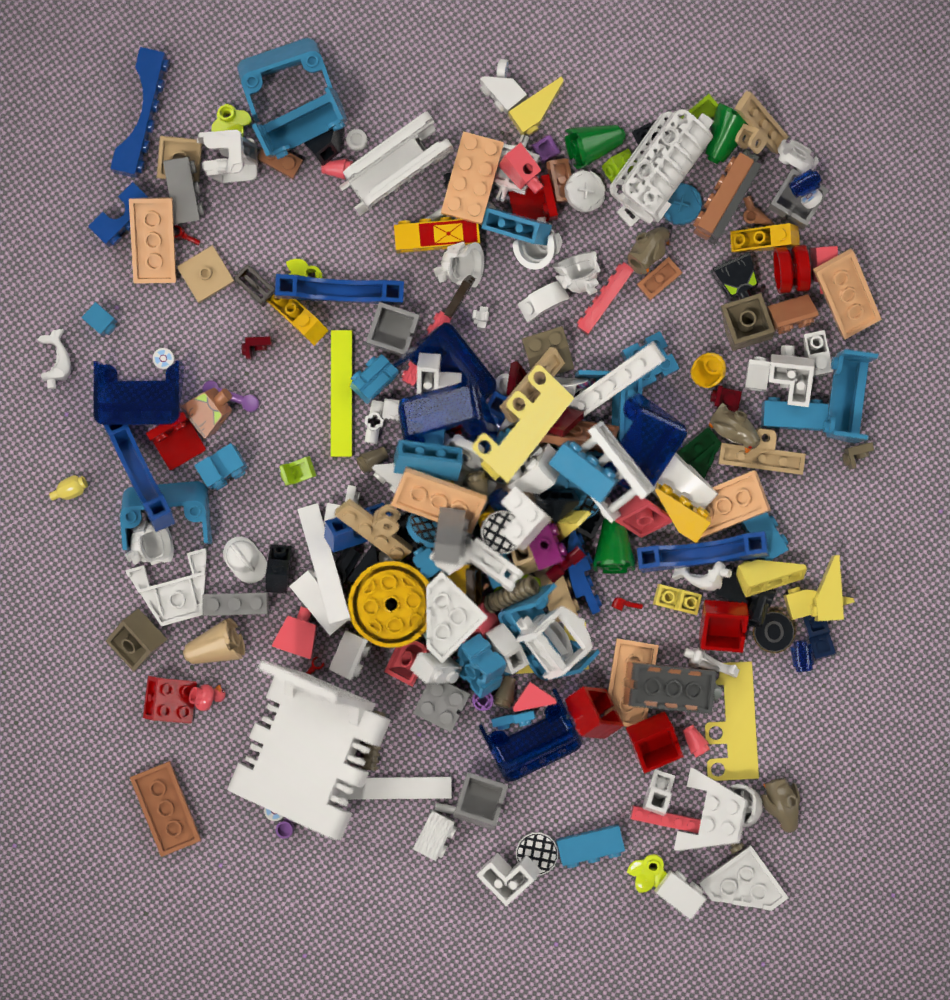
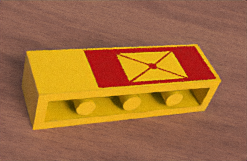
M442 217L440 221L433 222L432 219H420L419 223H411L409 220H404L394 225L396 253L447 249L448 246L464 242L465 246L474 242L480 244L479 224L462 219L453 220L452 217Z

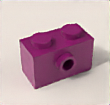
M551 521L529 544L539 570L566 560V548L563 543H559L557 537L559 530L557 525Z

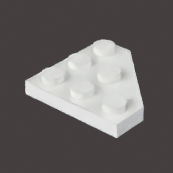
M442 571L426 586L427 649L443 663L488 616Z
M751 845L744 848L698 882L711 901L731 903L772 911L788 899L786 893Z

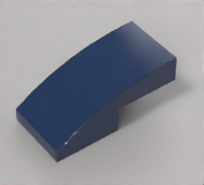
M811 615L803 617L815 661L836 655L827 621H815V617H811Z

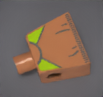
M212 388L181 405L180 408L205 439L215 434L231 414L232 409L227 402L232 398V395L227 389H222L218 392L216 388Z

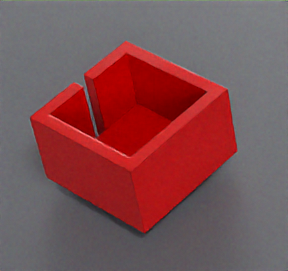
M704 600L699 631L700 649L743 653L749 618L747 603Z
M583 686L564 699L567 704V710L573 717L576 730L581 737L606 739L624 726L616 709L600 718V715L614 706L607 689Z
M665 711L625 728L636 759L644 774L683 758L673 725Z

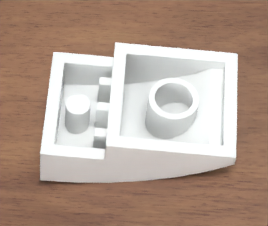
M667 448L644 473L654 488L657 483L660 485L666 484L674 490V494L679 497L681 495L687 497L696 508L702 507L705 509L718 495L708 482L673 449ZM654 489V490L652 491V493H653L656 497H658V495L656 494L655 489Z

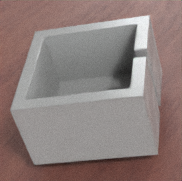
M792 168L767 209L782 218L786 215L789 216L787 221L804 230L829 190ZM811 188H817L822 193L820 203L811 209L805 208L801 203L803 194Z
M379 302L366 344L407 358L413 342V338L410 335L415 336L420 315Z
M451 683L427 684L413 714L452 732L460 716L457 710H463L470 693Z
M467 772L453 818L494 830L508 785Z

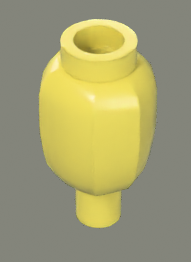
M70 476L62 480L57 485V489L49 493L52 501L58 498L64 500L73 499L83 494L84 489L88 487L87 481L84 476Z

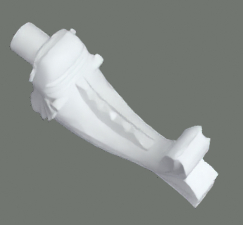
M64 329L53 330L51 335H43L37 339L42 344H54L57 347L56 363L51 367L50 371L41 374L42 380L47 381V389H56V381H65L71 374L70 357L60 340Z
M718 561L713 569H708V574L706 573L705 575L690 574V567L674 569L672 579L678 580L684 577L692 585L700 589L714 591L722 587L723 577L730 578L732 571L731 569H726L725 564Z
M686 648L683 656L690 658L688 665L691 667L722 672L734 678L738 676V666L724 664L706 654L705 650Z

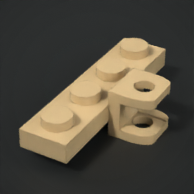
M745 91L734 109L747 124L742 125L736 135L735 142L742 149L749 147L756 154H759L765 145L771 152L778 154L777 149L784 139L787 140L789 136L753 93Z
M550 347L501 404L500 409L509 422L515 423L519 419L507 407V401L516 391H520L532 403L541 394L528 381V375L537 365H541L554 377L565 364L556 348ZM537 371L534 374L533 378L536 384L542 385L545 383L546 376L543 372ZM517 397L513 400L514 409L522 411L525 408V402L522 398Z
M757 428L756 432L760 437V444L748 453L745 452L744 445L721 442L718 464L803 475L806 454L775 450L777 437L774 430ZM764 434H767L768 436L766 441H762V436Z
M348 499L335 509L336 517L394 561L399 562L412 553L413 546L396 534L399 529L397 521L400 519L401 513L392 505L386 504L374 512V516L351 499ZM391 512L393 513V515L388 516L385 513Z

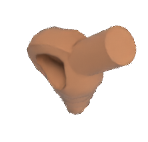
M751 196L743 199L747 209L743 213V220L747 224L775 225L759 208L754 206Z

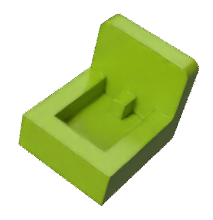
M629 148L612 156L602 165V169L611 183L632 155ZM634 166L629 167L628 173H630Z
M310 456L279 466L281 478L286 486L298 484L317 476Z

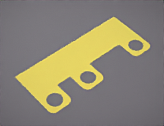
M537 365L528 375V381L541 393L534 403L520 391H516L507 401V407L520 420L503 442L498 446L487 434H481L472 446L474 452L507 483L574 399L541 365ZM537 371L543 372L546 376V381L542 385H538L534 381L533 377ZM517 397L522 398L525 402V408L522 411H517L513 407V400ZM482 440H487L491 445V450L487 454L479 451L478 444Z
M752 661L724 663L738 666L739 673L737 678L719 672V678L715 683L717 685H724L726 721L707 723L705 725V739L709 744H727L728 758L708 760L707 774L708 777L715 781L759 779ZM714 726L720 727L723 732L722 737L718 740H713L709 736V730ZM713 764H723L725 772L722 776L717 777L712 774L711 767Z

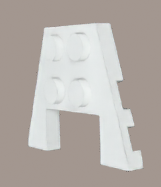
M206 548L187 553L192 575L150 586L145 565L125 570L127 576L131 579L161 626L203 615L202 594H205Z
M690 768L687 787L704 790L707 793L698 835L677 831L674 850L685 851L740 843L748 800L697 769Z

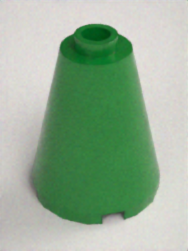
M721 103L716 108L714 122L710 131L713 138L705 151V154L709 155L707 159L715 164H719L720 161L724 163L738 146L735 142L737 133L743 124H747L737 111Z
M618 125L571 127L565 130V132H568V135L564 136L568 156L570 159L574 158L576 164H573L576 169L585 168L623 145V140H625V132Z
M604 519L594 557L593 570L598 572V568H600L606 574L627 573L629 568L634 571L636 564L627 529L615 521L610 523L608 519Z

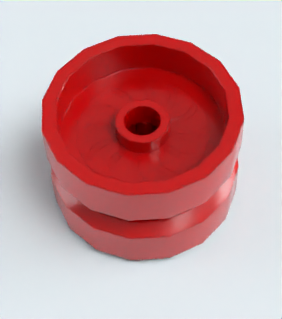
M794 245L791 254L786 246L775 247L773 252V269L777 292L779 294L790 293L793 285L798 292L809 291L811 286V267L806 245Z

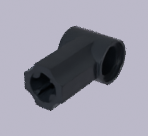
M351 547L343 549L335 562L337 571L343 574L341 586L346 583L348 576L362 556V554Z
M775 589L750 596L748 625L762 628L768 608H770L776 593Z

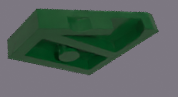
M707 426L676 451V453L705 479L714 461L715 454L720 448L721 441Z

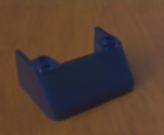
M443 323L407 350L393 364L396 368L410 359L413 364L418 365L419 353L441 354L440 372L462 373L460 405H448L455 417L444 427L445 431L467 420L496 390L494 377L457 330L449 323Z
M465 381L409 396L399 402L398 415L403 440L425 443L424 434L463 424L468 434L481 435L485 433L497 444L498 428L479 385L473 381Z
M556 688L552 689L557 702L556 704L548 705L545 709L544 715L546 719L515 734L507 736L506 732L496 730L488 735L483 724L478 725L506 781H516L576 752L581 747L582 742Z

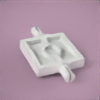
M521 135L518 144L521 142L526 147L529 137ZM504 143L499 163L517 145ZM528 151L538 164L540 155ZM498 166L493 185L500 188L496 199L498 201L501 199V202H504L508 191L525 195L528 186H525L522 190L519 189Z

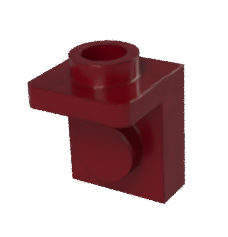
M270 336L246 337L245 343L241 345L242 356H246L247 360H252V348H255V351H267L268 347H273L272 338Z
M718 385L716 390L712 389L710 402H713L712 408L718 409L724 403L728 410L732 412L738 411L742 392Z

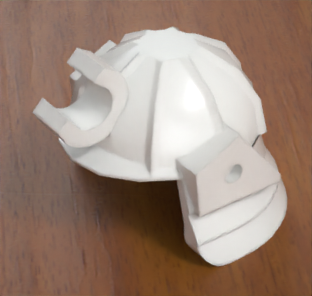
M539 217L537 221L546 223L547 218ZM551 229L547 246L532 244L518 239L513 242V250L517 260L524 267L537 270L548 265L553 256L559 253L563 241L560 234L554 233Z
M461 242L448 246L447 251L443 254L441 267L433 269L439 283L446 281L448 278L451 282L461 285L462 281L468 275L476 278L471 287H477L484 271V253L481 245L474 242L465 246V243Z
M589 251L576 254L552 265L555 271L559 273L555 277L564 289L568 288L575 293L587 291L589 295L597 292L595 286L599 285L597 275L600 272V268L596 262V252Z
M146 520L132 529L134 533L130 538L131 551L125 554L128 562L132 561L136 565L142 561L150 562L151 565L160 562L172 561L174 546L168 527L155 532L151 522L149 523Z

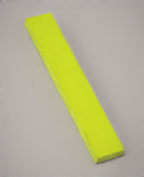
M331 330V457H352V389L350 388L352 382V330Z

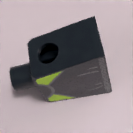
M749 252L716 266L710 271L728 299L739 296V299L752 296L750 290L758 286Z

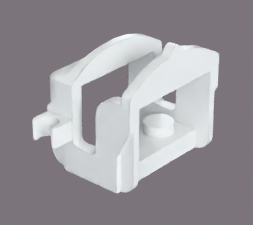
M238 130L212 131L198 134L197 143L205 144L209 149H219L220 153L228 158L204 161L202 168L208 177L220 183L252 181L257 178L258 157L255 140L244 138Z
M563 606L550 611L546 615H538L533 620L526 616L524 619L521 617L516 622L521 630V634L515 640L517 643L524 641L546 670L543 674L544 679L550 680L565 675L573 665L585 657L592 649L590 635L585 627V620L579 618L575 613ZM557 617H559L581 647L573 653L571 642L565 630L555 621ZM547 637H548L549 640L552 642V644L555 646V648L558 650V652L561 654V656H560V655L553 649V647L550 645V643H549Z

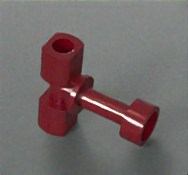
M577 546L565 555L566 560L554 564L555 566L546 572L545 575L552 583H555L565 574V570L572 564L576 565L586 555Z

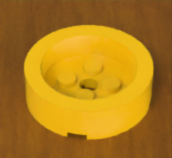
M381 562L367 568L354 582L348 599L349 615L355 629L366 640L381 647H401L417 640L427 630L426 586L429 584L428 580L420 571L402 562ZM389 598H394L398 602L397 608L393 611L388 610L385 606Z

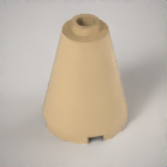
M231 618L224 619L187 643L183 650L185 660L191 664L242 659V655H245V644L242 634H237L235 630L238 627L236 622Z

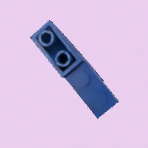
M574 530L569 534L567 554L578 546L586 556L576 565L572 564L568 568V576L575 598L584 596L591 615L600 612L599 607L602 606L598 595H593L591 587L594 585L590 576H585L584 574L585 571L591 569L590 564H593L589 552L585 553L582 548L585 542L581 533L576 534Z

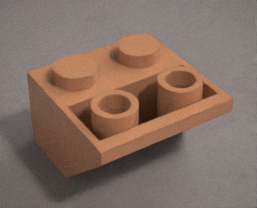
M808 294L766 307L774 330L779 335L790 332L794 326H798L799 329L810 326L811 323H814V319L819 316Z

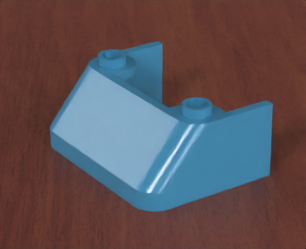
M304 38L240 61L237 68L256 123L260 121L251 95L262 89V77L302 64L303 68L309 73L322 71L327 87L332 88L321 53L313 39Z
M327 87L325 88L327 94L264 125L253 124L252 127L266 156L281 159L289 155V150L331 129L335 132L346 126L345 122L348 120L336 90Z
M844 349L837 353L836 357H832L831 369H834L828 418L823 423V432L826 433V437L848 443H859L868 440V435L860 434L868 364L878 359L879 354Z
M578 370L575 373V378H593L597 382L611 371ZM641 377L612 397L611 425L619 426L617 440L631 458L636 456L641 449ZM597 450L585 453L587 455L591 454L597 459L604 455V453H600Z
M200 481L157 484L169 507L184 506V514L189 521L202 522L204 543L212 544L209 498L206 485ZM133 487L127 488L122 496L120 524L122 548L124 551H131V528H135L141 523L142 510H144Z
M553 583L539 587V593L504 608L498 614L500 623H504L514 637L517 638L521 634V630L516 622L521 617L524 619L528 616L533 620L538 615H546L543 608L548 605L549 600L547 596L557 587L556 584ZM547 637V639H548L550 645H551V646L553 647V649L561 656V654L558 652V650L555 648V646L552 644V642H551V641L549 640V638ZM570 640L574 653L581 647L577 642ZM519 642L535 675L541 680L547 681L548 679L543 677L546 670L525 642ZM598 649L589 651L565 675L560 677L581 673L597 657L600 651Z

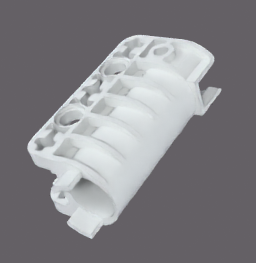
M684 109L662 113L611 183V195L643 221L650 224L655 220L659 223L671 206L668 202L712 140L713 135L709 128L714 121L703 113L696 119L694 115ZM657 132V135L652 140L653 133ZM630 166H634V167L632 168V170L630 171V173L628 174V169H629V167H630ZM616 185H622L623 193H617Z
M428 112L419 115L344 170L343 174L347 181L338 187L342 191L349 186L352 187L362 201L354 207L359 216L368 210L371 211L373 205L380 200L383 202L385 200L384 197L391 192H397L398 187L405 182H411L413 176L419 172L422 174L424 169L431 163L436 164L449 153L454 152L453 145L448 139L440 143L438 141L428 149L422 144L424 140L436 132V128L433 125L435 122Z

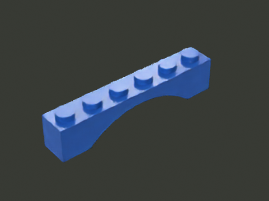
M143 47L139 49L135 65L143 88L142 111L132 133L123 143L115 148L110 167L113 173L138 178L139 173H143L145 161H143V156L149 150L150 141H148L149 132H153L155 125L153 115L154 112H158L160 101L157 99L159 92L162 93L164 88V80L162 78L164 72H167L169 68V60H167L165 52Z
M276 274L274 298L379 304L381 302L387 305H402L404 281L336 280Z
M117 412L102 419L105 431L155 532L175 524L173 514L157 486L122 412Z
M765 531L703 543L656 545L637 548L638 565L642 573L715 564L718 561L724 563L770 557Z

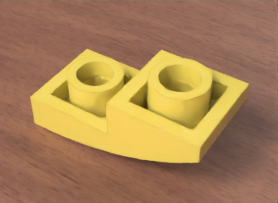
M658 584L653 604L697 615L702 595Z

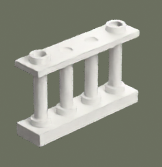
M603 421L588 430L591 438L581 445V451L586 453L593 446L599 444L604 451V455L598 459V464L603 467L609 461L613 462L618 469L616 478L619 481L623 478L626 479L631 486L630 490L613 503L608 497L601 503L592 498L601 510L602 516L612 523L621 516V513L618 511L619 508L636 495L643 499L655 488Z

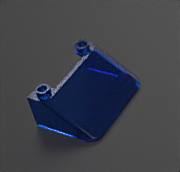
M175 360V364L170 365L166 370V381H118L117 370L112 365L94 361V419L102 425H169L175 423L180 415L184 364L180 360Z
M640 393L628 397L623 406L626 418L630 419L633 423L620 444L654 487L685 440L687 429L683 423ZM611 461L603 466V468L607 467L615 473L618 471ZM624 478L617 483V485L626 489H631L630 484Z

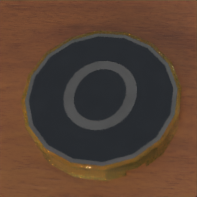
M769 611L766 614L762 628L753 627L752 635L754 642L762 650L770 653H779L791 646L795 638V627L788 615L779 611Z

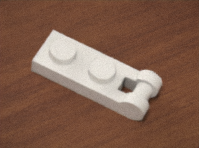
M478 538L474 539L473 552L468 561L500 583L504 589L512 592L516 587V581L520 580L524 573ZM506 571L510 573L509 578L504 576Z

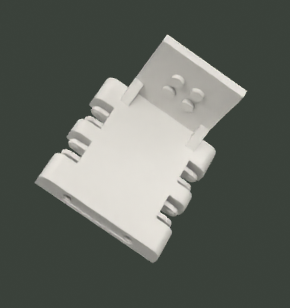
M261 661L258 669L274 676L266 698L280 704V706L276 707L268 703L266 708L277 714L274 720L268 716H263L261 721L272 725L271 728L255 722L249 738L263 744V747L251 743L250 748L260 752L258 759L250 755L245 757V761L255 765L254 768L238 762L227 790L326 837L342 840L352 813L334 805V803L336 802L347 806L349 803L345 798L338 797L340 789L348 794L353 793L354 789L343 784L344 781L357 787H364L369 772L352 765L351 762L364 766L365 761L354 755L357 749L363 753H369L370 748L360 744V741L362 740L380 747L391 719L373 712L376 703L305 672Z

